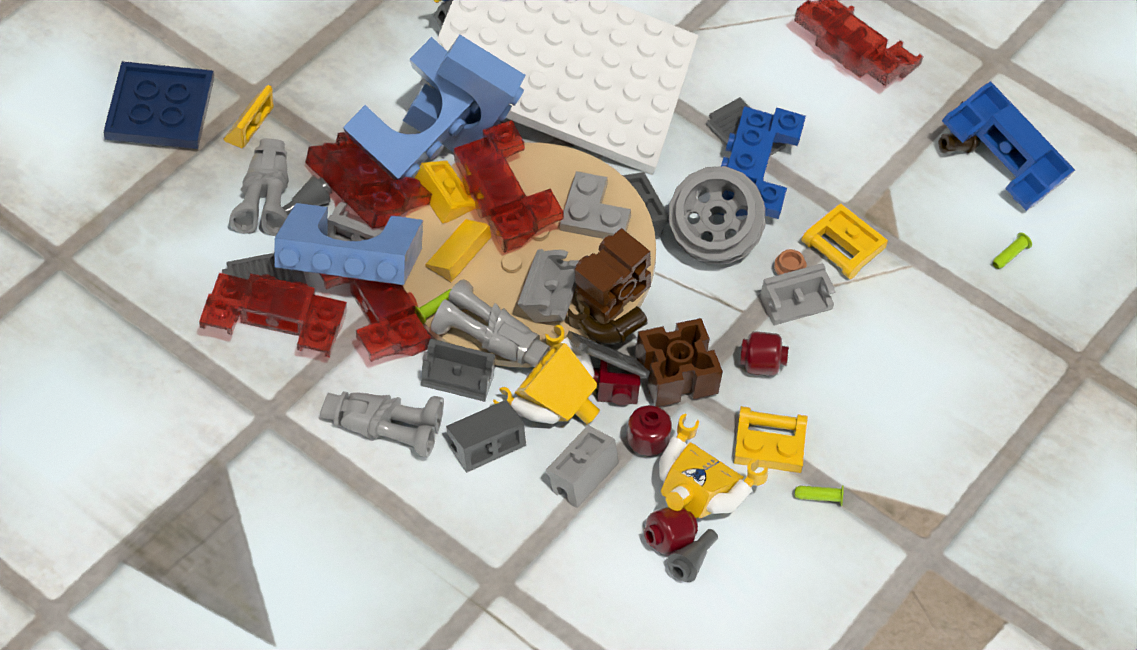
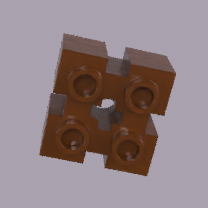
M622 228L613 236L608 235L599 245L598 250L600 252L597 254L593 252L590 256H584L579 260L574 269L575 283L577 284V305L578 300L587 303L590 307V315L600 324H606L609 320H614L624 311L623 307L629 301L634 302L651 287V272L647 270L651 266V252Z
M702 318L676 323L675 331L666 332L664 326L638 331L635 356L650 371L647 387L654 406L660 407L681 402L682 394L691 393L693 399L719 394L723 370L715 350L708 351L710 338Z

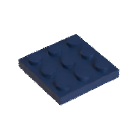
M121 61L103 131L104 139L198 149L213 87L214 70Z

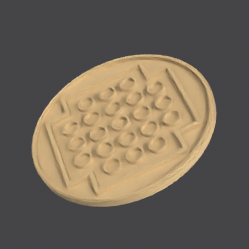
M515 143L476 152L451 165L477 204L476 209L450 222L441 223L422 192H420L405 216L406 218L423 220L422 250L405 284L401 285L406 302L415 317L413 309L415 306L420 308L445 291L452 289L460 280L465 279L473 286V293L490 307H493L494 303H496L500 310L505 308L510 315L525 324L532 332L540 335L539 340L545 344V333L554 339L560 337L554 331L555 325H561L564 328L565 338H567L568 332L572 331L590 339L582 329H575L570 326L568 312L563 321L535 323L518 305L537 250H565L568 252L566 259H561L564 261L580 260L586 255L590 256L593 252L595 254L600 252L598 248L603 239L560 230L561 218L576 171L607 177L608 185L602 204L631 209V219L627 233L650 250L651 266L647 270L651 272V283L656 265L655 231L644 201L629 181L613 167L588 153L570 147L548 143ZM465 219L489 225L491 238L452 282L426 267L425 264ZM575 289L569 309L574 314H581L576 301ZM649 289L634 302L629 301L623 307L624 311L614 321L636 306L640 308ZM466 309L461 310L483 325H488V322ZM435 314L427 318L425 324L421 323L439 341L488 353V349L481 348L482 343L455 327H452L445 334H436L431 331V324ZM495 354V365L533 367L526 362L523 365L519 364L518 359L517 361H512Z

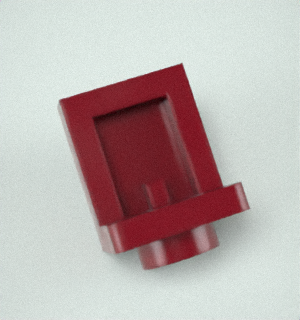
M600 360V368H593L595 373L593 379L597 383L596 388H598L597 402L637 405L640 376L636 374L607 372V362Z

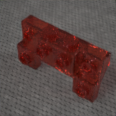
M807 0L796 8L794 21L816 36L815 46L859 78L867 73L886 87L898 76L901 79L905 78L922 63L923 56L921 54L915 56L903 48L904 42L901 40L886 49L888 39L853 15L855 7L852 5L847 8L837 0Z
M512 120L484 129L482 139L453 148L454 161L463 176L462 181L465 191L468 195L473 194L479 217L487 220L504 253L522 247L540 230L555 222L564 220V211L551 188L526 197L506 158L525 150V142Z
M338 132L335 143H324L323 145L309 146L305 163L320 178L322 177L330 188L372 229L385 227L391 216L400 217L409 210L430 204L432 193L418 179L404 177L403 179L393 180L345 132Z
M219 273L212 294H208L199 325L203 329L206 326L227 330V334L232 335L240 316V322L243 324L299 336L297 350L302 351L303 348L324 352L325 357L330 358L334 343L346 317L347 302L315 295V288L309 287L305 283H291L278 280L267 274L256 275L250 273L249 279Z
M319 273L324 281L326 290L350 283V293L370 323L356 330V339L362 342L371 362L398 354L414 356L428 350L431 337L415 314V306L418 307L414 295L412 292L407 293L403 285Z

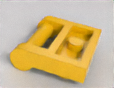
M841 203L811 226L801 239L808 247L813 246L840 267L842 274L849 279L854 278L863 266L882 252L888 242L885 237ZM823 234L828 235L854 257L850 260L821 236Z
M741 406L734 464L748 465L750 460L758 458V467L765 468L768 466V469L801 473L808 416L797 414V417L754 412L751 411L750 407ZM749 424L794 430L795 432L794 436L748 430Z

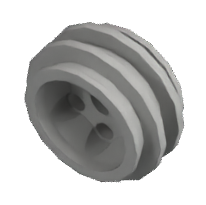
M726 166L705 167L689 174L676 187L669 204V224L678 245L689 256L707 264H729L745 257L759 243L766 226L765 205L757 185L744 173ZM726 190L733 192V199L728 201L723 199V192ZM709 193L710 199L708 202L702 203L698 200L701 195ZM739 209H745L748 212L743 220H739L736 217V212ZM692 213L700 216V220L696 224L688 222V217ZM717 213L724 214L725 222L720 225L713 224V216ZM732 231H735L737 233L735 236L729 239L725 238V236H728ZM708 232L713 236V240L711 242L702 240V235Z

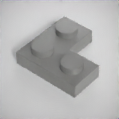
M576 171L561 218L560 230L604 239L608 235L613 236L621 228L627 232L631 219V209L602 204L608 185L607 177Z

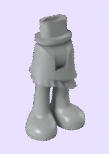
M264 138L260 140L259 146L254 149V156L249 164L247 174L243 178V186L240 188L245 198L243 202L232 210L229 218L230 226L239 233L246 234L256 230L259 219L260 197H266L261 215V225L267 234L276 236L288 217L287 212L281 207V194L288 187L287 184L289 182L286 162L287 152L284 150L285 143L282 140Z
M465 279L460 280L453 286L449 293V301L446 299L442 301L431 324V331L436 334H445L452 327L460 329L482 343L481 348L488 349V353H494L512 361H517L518 359V363L521 365L526 362L536 367L550 350L549 345L539 340L540 335L532 332L525 324L510 315L505 308L500 310L496 303H494L493 307H490L473 293V286ZM466 309L488 322V325H483L461 310Z
M345 391L341 395L327 393L322 406L321 417L334 420V425L343 426L358 432L368 439L372 436L378 439L379 435L406 443L413 446L415 452L420 456L428 457L435 444V432L438 433L440 429L444 398L433 396L429 398L424 408H414L401 405V398L391 399L390 395H373L368 393H350L349 395ZM397 420L419 426V428L405 427L391 423V421Z

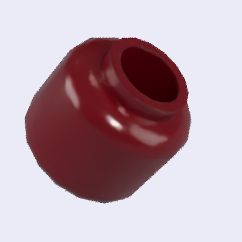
M753 331L749 334L748 339L743 338L740 365H745V369L749 374L775 376L779 372L780 365L787 366L789 346H782V338L777 333Z
M647 405L634 410L629 417L626 436L629 446L635 452L646 456L658 455L663 452L670 442L671 418L665 410L658 406Z
M669 507L653 511L647 518L644 529L645 540L649 546L661 554L674 553L694 542L698 532L697 520L693 513L687 511L686 508L674 511Z

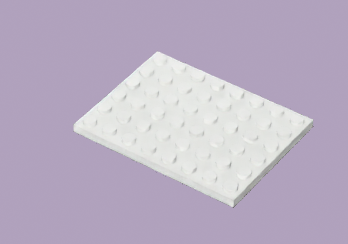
M611 0L452 1L437 42L448 51L460 34L526 75L520 85L524 92L515 106L512 105L506 116L507 119L653 175L698 38L697 34ZM423 77L421 78L420 85L424 86L426 83L431 86Z

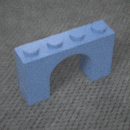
M460 34L448 50L436 73L470 94L478 103L481 111L477 114L472 112L464 120L466 122L464 128L456 136L450 135L442 144L463 158L470 156L474 150L479 152L487 141L488 136L491 137L500 121L503 122L512 105L515 106L524 92L520 85L526 76L525 74ZM425 83L402 121L420 132L429 129L437 121L442 109V98L438 91Z
M432 37L409 60L412 68L433 86L442 98V109L437 121L429 129L421 133L402 134L391 129L364 105L343 127L346 135L400 185L406 180L408 182L414 180L420 170L421 163L428 157L430 159L435 158L444 147L442 143L450 135L454 137L464 128L466 124L464 120L472 112L477 114L481 111L478 103L470 94L436 73L448 51Z
M296 203L274 238L275 267L404 285L422 250L423 220L391 216L384 230L378 236L363 241H342L328 237V207Z

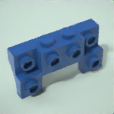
M991 81L979 88L966 101L942 119V122L950 129L951 133L962 143L977 135L1013 173L1016 178L1005 189L1026 211L1043 200L1050 191L1065 182L1075 171L1065 158Z
M744 106L737 133H730L725 151L731 152L730 158L723 157L721 166L744 173L757 185L764 201L765 216L779 219L787 187L763 181L773 142L798 146L806 115L777 107L775 113L770 114ZM726 190L723 192L722 197L728 201L733 199L734 193ZM739 209L736 212V217L747 215L748 212L745 209Z

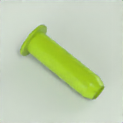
M1018 233L1017 239L994 258L993 266L997 269L1003 268L1025 248L1030 249L1032 247L1031 239L1025 233Z
M451 289L420 308L417 306L413 308L416 317L422 324H425L426 319L437 312L444 299L449 301Z
M801 485L795 487V497L798 499L840 502V505H843L844 485L841 488Z

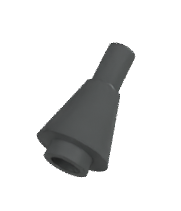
M313 175L291 199L292 201L282 208L289 215L296 203L316 206L331 202L329 195L332 194V190L324 178L317 179Z
M707 529L697 541L668 556L667 565L673 577L684 582H693L696 579L708 549L718 539V535L714 530Z

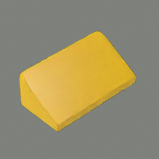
M267 85L252 99L223 138L225 142L239 148L246 146L274 108L272 86Z
M447 160L421 163L420 170L416 174L414 181L441 223L450 222L476 209L477 204Z
M465 219L425 264L426 267L452 282L491 238L490 226L482 222Z

